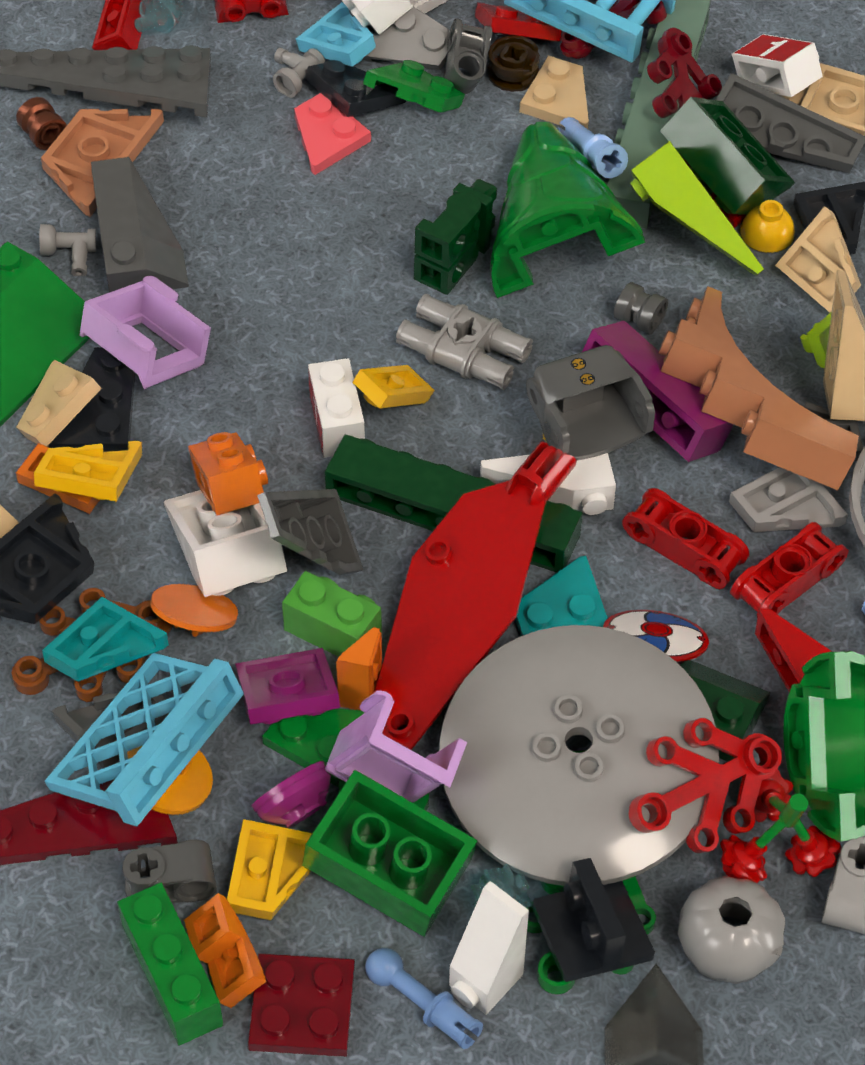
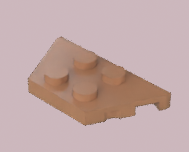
M80 109L41 157L42 168L85 215L91 217L97 209L91 162L130 157L133 163L163 124V111L151 109V116H129L128 109H112L109 111Z

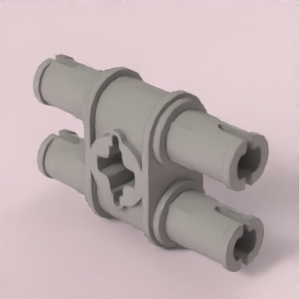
M424 294L419 300L416 307V317L431 322L442 329L434 332L405 319L400 324L396 333L397 344L404 345L425 355L426 360L430 364H440L460 373V377L464 379L475 377L493 384L502 390H505L513 376L514 366L496 360L487 355L486 352L493 350L516 359L520 363H524L528 359L533 346L531 345L533 343L531 338H526L504 328L499 319H489L469 310L465 304L453 306L435 299L429 294Z

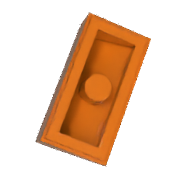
M373 627L338 657L336 670L340 707L361 710V702L375 692L382 667V632H380V628Z

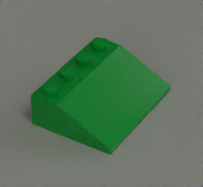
M8 241L0 247V427L36 392L50 364L54 360L64 364L90 339L88 336H80L85 301L38 258Z

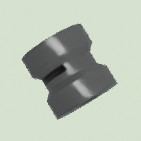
M630 282L618 297L614 308V318L626 321L627 323L633 321L637 324L639 330L651 335L660 325L666 314L668 299L659 294H646L644 287Z

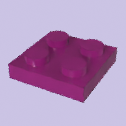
M323 648L235 663L237 679L244 692L242 697L250 725L257 723L273 724L284 718L300 715L315 716L323 714L327 710L340 708L339 693Z

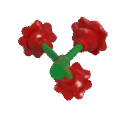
M778 769L772 777L762 780L754 808L757 822H763L767 817L776 822L760 838L753 837L749 842L741 840L736 835H731L728 839H723L720 842L723 851L721 862L726 875L736 879H749L755 883L764 881L767 878V873L764 869L766 860L762 855L767 851V844L785 827H793L797 833L790 840L793 847H790L785 852V856L792 862L793 870L796 874L801 875L807 871L809 876L817 877L825 869L836 866L837 859L835 855L841 852L842 846L835 839L825 835L815 825L810 826L808 829L805 828L800 818L808 807V799L799 793L792 796L789 795L794 785L791 781L784 779Z

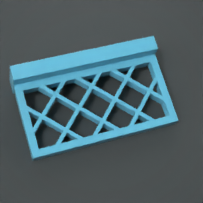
M152 653L44 782L49 790L117 811L124 823L138 826L244 695L229 662L214 658L209 666H204ZM159 670L170 673V677L148 685ZM195 682L187 692H181L182 686ZM173 690L174 697L152 705L151 698ZM143 701V709L122 716L129 706ZM168 714L161 724L155 726V718ZM145 722L147 723L146 730L125 737L124 730ZM116 734L117 741L95 749V746L102 738ZM142 746L134 757L128 759L127 751ZM119 755V763L100 770L97 769L98 762ZM88 766L89 774L71 781L67 780L74 771ZM115 779L105 791L100 790V784Z

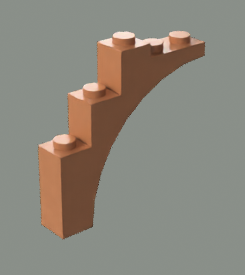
M707 286L701 300L694 297L685 320H680L675 333L667 331L659 350V354L665 356L661 372L700 387L699 393L705 395L702 412L741 427V434L747 436L744 453L839 490L855 460L859 436L828 422L799 405L767 380L749 362L729 333L721 309L722 292Z

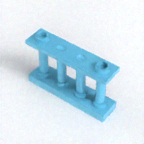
M504 0V4L633 63L640 53L644 29L641 26L660 1L664 3L666 12L672 14L675 9L676 0H640L639 5L627 19L609 11L617 0H598L595 4L586 0Z

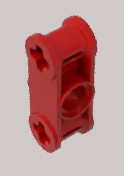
M657 488L647 489L642 496V503L634 512L627 513L622 520L624 530L635 541L647 545L672 562L697 575L701 581L715 589L725 588L730 581V573L737 565L744 564L750 556L747 545L739 537L724 531L703 518L699 513L688 509Z
M811 522L795 537L780 546L761 562L746 569L732 585L730 595L736 600L743 599L757 612V618L759 610L767 607L776 614H779L782 609L817 582L827 578L839 569L847 558L849 550L843 544L836 545L821 532L822 527L817 522Z

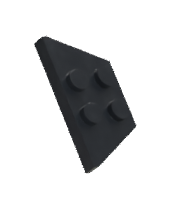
M53 494L0 539V616L36 624L93 574L94 561L88 549L80 543V534L74 523H69L62 510L63 502L57 494Z

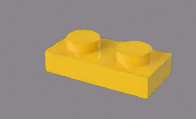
M409 365L360 369L352 382L364 393L363 397L369 404L380 409L426 403L435 391Z

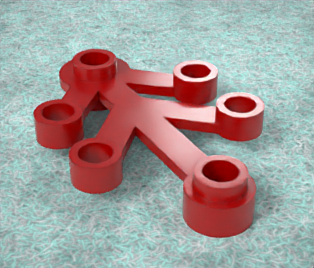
M699 718L685 725L683 736L686 743L693 748L710 745L734 758L719 764L678 746L671 737L663 736L653 739L646 748L647 758L653 765L662 767L671 764L698 777L662 795L651 792L637 796L629 806L628 815L630 822L638 831L643 833L659 831L669 824L673 811L706 795L698 825L690 830L686 838V843L690 850L695 853H705L714 850L719 843L717 829L730 782L742 776L737 803L735 806L725 810L723 824L727 831L732 834L745 833L750 831L755 825L754 808L763 779L770 778L776 773L781 764L782 753L777 742L764 734L754 733L741 739L716 728L710 720ZM697 725L704 732L702 741L698 739L695 733ZM660 744L664 745L667 750L666 759L659 755L658 747ZM753 750L759 755L758 765L754 760ZM642 806H645L650 813L648 822L642 816ZM737 811L743 817V825L741 827L735 821ZM700 830L707 837L705 846L701 845L698 839Z

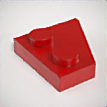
M477 2L475 17L483 26H491L494 33L560 42L562 34L560 29L512 7L494 6Z

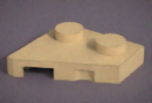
M548 55L521 100L519 112L561 125L560 121L564 118L573 117L588 129L589 119L583 66Z
M825 206L775 265L828 312H832L837 270L846 271L854 293L861 286L835 214Z
M54 360L50 364L16 428L28 440L36 444L40 443L48 446L102 388L92 377Z

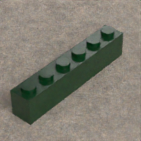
M347 434L344 435L325 470V488L337 489L341 501L431 531L435 530L463 494L496 484L487 478L474 477L456 471L447 465L435 464L414 457L408 452H398L377 445L371 440L359 439ZM547 501L530 564L556 573L565 568L580 538L583 512L574 510L566 504H556Z

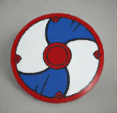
M624 611L612 615L603 625L605 628L622 631L643 639L662 650L676 662L691 660L701 656L709 645L707 634L697 624L683 617L661 611Z

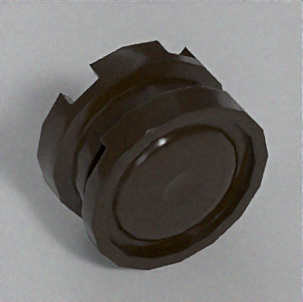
M516 35L505 36L496 40L490 46L488 52L489 80L494 86L504 91L517 92L528 89L539 72L540 54L538 53V46L533 41Z

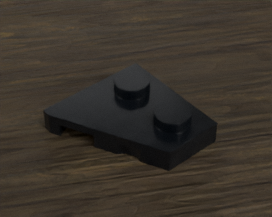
M328 60L322 64L308 66L306 80L347 117L401 105L406 102L404 99L395 97L398 90L397 87L384 83L376 85L373 89L364 85L366 72L356 67H351L335 60Z
M865 182L795 194L793 205L804 229L808 227L825 206L835 214L849 254H856L864 210Z

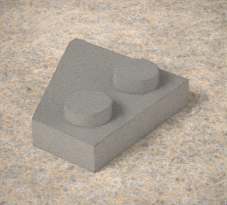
M413 6L380 35L377 32L373 34L376 48L367 54L363 60L372 61V59L392 61L394 64L401 63L404 60H412L422 64L426 69L440 70L447 62V43L450 30Z
M781 467L731 492L729 503L753 532L803 529L811 522H817L822 528L840 527L846 523L848 517L846 511L823 484Z

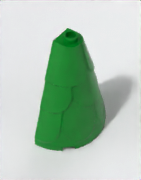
M536 122L534 125H529L523 131L508 175V190L503 202L500 223L491 257V280L497 298L534 285L532 273L523 256L595 229L607 256L646 243L643 231L636 220L618 202L608 185L594 172L587 158L556 126L549 122Z
M853 651L826 652L810 659L802 667L804 676L801 682L791 686L784 714V752L789 777L794 785L795 794L804 795L812 809L809 810L807 816L825 835L842 842L865 835V655Z

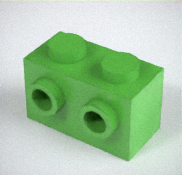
M304 571L282 601L284 630L338 657L373 627L380 628V632H382L381 607L369 597L355 595L339 587L333 580L327 577H318Z

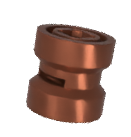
M43 97L27 100L19 108L16 115L18 125L24 132L29 134L31 141L40 150H48L67 126L61 116L55 113L52 105Z

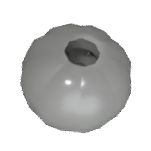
M722 876L710 879L703 886L691 892L680 911L677 934L686 957L700 974L716 981L738 984L752 980L779 959L784 945L785 917L778 902L768 894L763 886L749 879ZM722 917H733L742 920L746 924L734 927L724 922Z

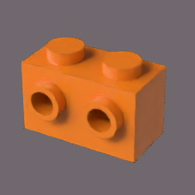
M221 432L211 435L207 441L188 446L196 482L216 516L259 503L257 495L264 493L262 486L268 484V476L262 460H256L251 444L245 445L236 432L232 434Z

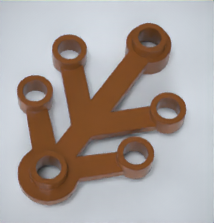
M98 588L84 590L79 597L81 612L84 613L91 607L86 605L89 601L99 600L101 597L106 598L104 592ZM109 600L143 620L149 616H157L151 608V600L144 601L137 606ZM55 606L39 620L41 630L45 634L55 636L61 634L76 619L66 617L64 610L59 606ZM159 616L152 621L145 620L167 632V634L173 628L172 624L164 621ZM53 617L59 618L56 623L50 624L46 622ZM24 656L13 666L12 678L15 688L20 693L35 695L42 692L48 686L49 675L59 670L45 663L44 658ZM146 656L116 667L118 678L122 682L128 683L143 665ZM127 665L137 666L133 671L123 670ZM27 669H37L32 674L22 673ZM107 671L79 682L75 680L74 685L78 698L85 702H92L93 697L102 695V682ZM87 683L96 684L92 689H82V686Z

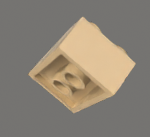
M837 270L823 385L830 419L865 421V318L846 271Z

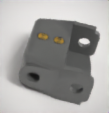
M599 346L540 365L535 369L534 377L526 380V390L530 404L540 421L548 445L560 449L563 453L574 456L576 460L588 459L615 451L653 431L655 418L653 398L639 374L625 361L622 354L612 346Z

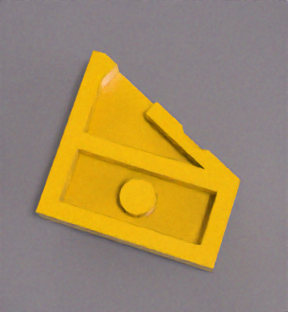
M243 819L227 894V900L236 914L272 920L311 872V870L302 866L305 845L313 833Z

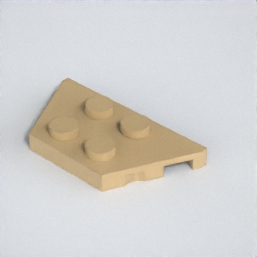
M820 63L822 78L792 97L780 95L865 136L864 75Z

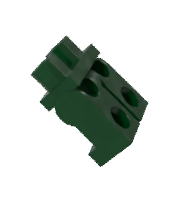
M477 179L471 187L459 183L453 189V195L448 198L446 209L433 223L423 218L415 227L414 253L416 255L414 256V280L448 295L474 264L478 257V251L485 254L490 248L491 230L495 226L496 216L492 213L493 202L497 198V188L494 185L481 179Z

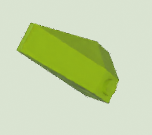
M670 141L631 169V174L635 179L630 182V185L643 202L649 198L657 208L753 275L757 276L764 270Z

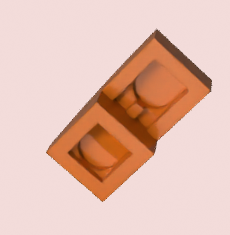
M219 893L184 919L188 937L199 960L208 964L215 993L220 1004L232 1008L266 982L254 947L225 896Z

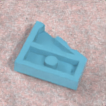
M343 2L296 38L299 51L305 53L309 49L314 48L323 55L324 59L339 61L351 67L361 62L367 54L376 48L373 34L367 27H363L355 16L352 17L349 9Z

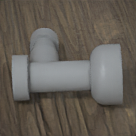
M278 48L274 55L275 61L281 64L285 63L291 68H281L273 75L274 86L278 92L287 97H295L302 89V80L307 75L308 66L324 63L323 55L314 48L309 49L303 56L291 53L283 48Z
M40 224V256L53 255L56 252V248H72L73 264L71 265V274L73 276H86L88 252H96V229H88L87 233L56 232L53 225Z

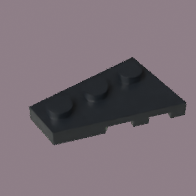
M95 347L82 373L92 377L102 389L47 446L49 448L68 446L78 448L85 445L103 444V452L128 450V441H130L135 372L104 348Z

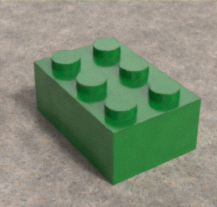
M354 770L307 841L302 866L425 937L470 864L478 840Z

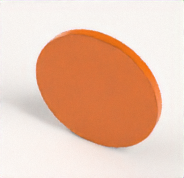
M171 584L162 586L152 593L150 601L151 608L157 616L174 625L175 628L180 627L192 630L193 637L204 632L227 630L235 625L238 617V609L229 598L224 595L204 597L200 588L196 585Z

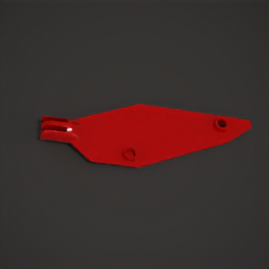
M541 440L510 480L463 494L413 555L375 688V692L385 691L389 693L394 701L382 732L383 735L412 750L454 697L464 679L485 658L517 617L545 504L576 466L577 460L574 456L563 453L560 449L549 446L548 443ZM407 725L406 728L397 730L400 726Z

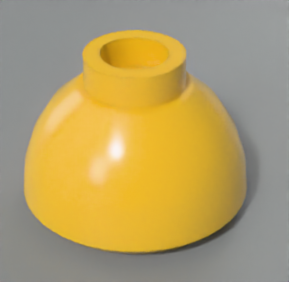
M766 200L753 208L744 217L740 234L743 241L749 247L760 252L774 253L782 251L791 245L794 240L795 227L791 216L781 203L775 200Z

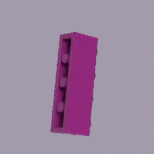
M626 321L592 329L582 352L599 346L609 345L622 354L625 361L639 374L653 398L652 403L655 408L653 430L688 462L717 453L722 449L734 424L701 411L705 395L699 393L700 387L661 372L665 356L659 354V351Z

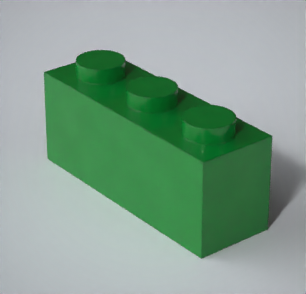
M162 882L117 901L122 927L178 1046L224 1026L220 1001Z

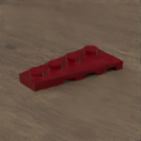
M115 779L100 784V790L105 791ZM54 792L0 810V865L46 860L47 856L71 854L73 857L90 855V851L118 848V851L138 849V845L161 843V846L178 843L169 815L152 809L138 826L124 823L117 811Z

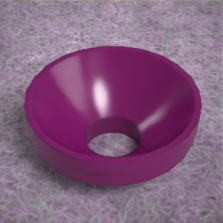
M324 761L316 762L302 769L259 797L251 805L255 813L263 821L286 825L289 828L299 824L322 809L327 804L325 799L331 780L330 773L325 771L326 765Z

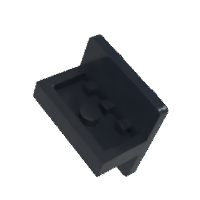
M591 858L572 862L569 883H565L563 892L538 897L533 900V911L560 974L566 982L649 962L654 958V948L623 881L603 885Z

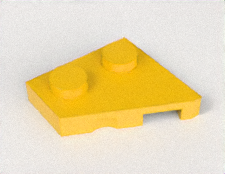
M128 441V450L103 452V444L85 445L78 448L69 446L48 448L34 471V486L52 489L56 492H68L93 497L98 500L117 502L142 456V442Z

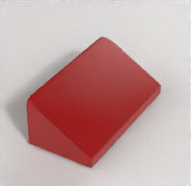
M105 0L92 48L94 50H108L113 47H122L127 50H136L149 3L146 0Z

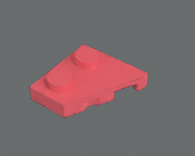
M322 93L294 108L297 127L301 132L304 150L307 152L310 169L314 175L371 142V132L353 116L347 117Z

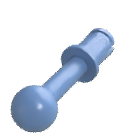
M379 948L368 956L365 971L371 982L379 986L392 985L425 1011L423 1016L424 1024L428 1027H438L457 1042L462 1049H468L473 1045L475 1041L465 1034L464 1030L468 1029L479 1037L483 1030V1023L456 1005L452 994L444 991L435 995L403 970L402 958L396 951L390 948Z

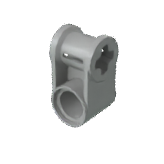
M859 837L847 841L841 850L833 881H831L821 923L864 935L865 837ZM856 863L862 864V865H863L862 869L856 868V867H855V864H856Z

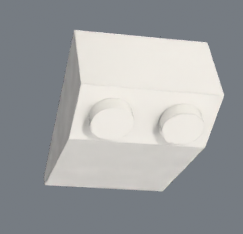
M201 490L164 501V506L193 578L204 597L225 595L232 592L236 587L252 582L264 583L272 580L275 575L287 572L282 544L271 538L260 503L216 516Z

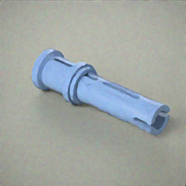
M567 117L560 121L565 130L557 127L559 131L587 158L597 173L605 178H614L623 173L628 163V154L623 147L613 143L612 139L605 134L592 133L573 117Z

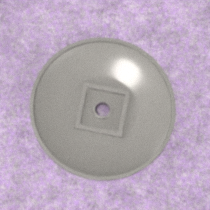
M568 625L538 630L518 637L489 654L469 673L456 691L443 721L439 751L458 738L466 741L467 744L451 787L449 788L443 784L445 794L454 815L465 832L478 840L477 845L486 854L516 873L541 882L565 886V883H569L572 862L591 858L603 885L623 881L657 866L686 842L690 830L698 825L706 796L704 795L671 813V820L664 829L651 833L638 831L630 822L628 815L629 806L633 799L651 792L662 795L698 777L671 764L662 767L653 765L646 755L647 745L653 739L668 736L673 738L678 746L719 763L718 749L710 745L693 748L686 743L683 736L685 725L692 720L706 718L714 726L715 722L704 695L689 674L669 655L643 639L622 631L590 625ZM697 725L695 733L698 739L702 741L704 732ZM573 735H584L590 739L592 745L585 752L575 753L569 750L565 743ZM660 744L658 747L659 755L666 759L667 750L664 745ZM642 806V816L648 822L650 813L645 806Z

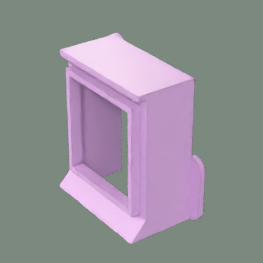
M146 276L143 278V281L85 301L80 336L90 337L94 342L137 373L143 388L146 389L203 365L211 327L175 302L178 299L177 292L158 278ZM143 323L179 351L155 360L157 348L154 347V343L132 326Z
M376 691L361 702L360 709L364 714L339 732L325 766V771L347 782L353 771L357 770L413 803L442 784L449 788L451 787L467 742L458 738L439 752L424 758L388 738L382 732L394 704L393 697L385 691Z

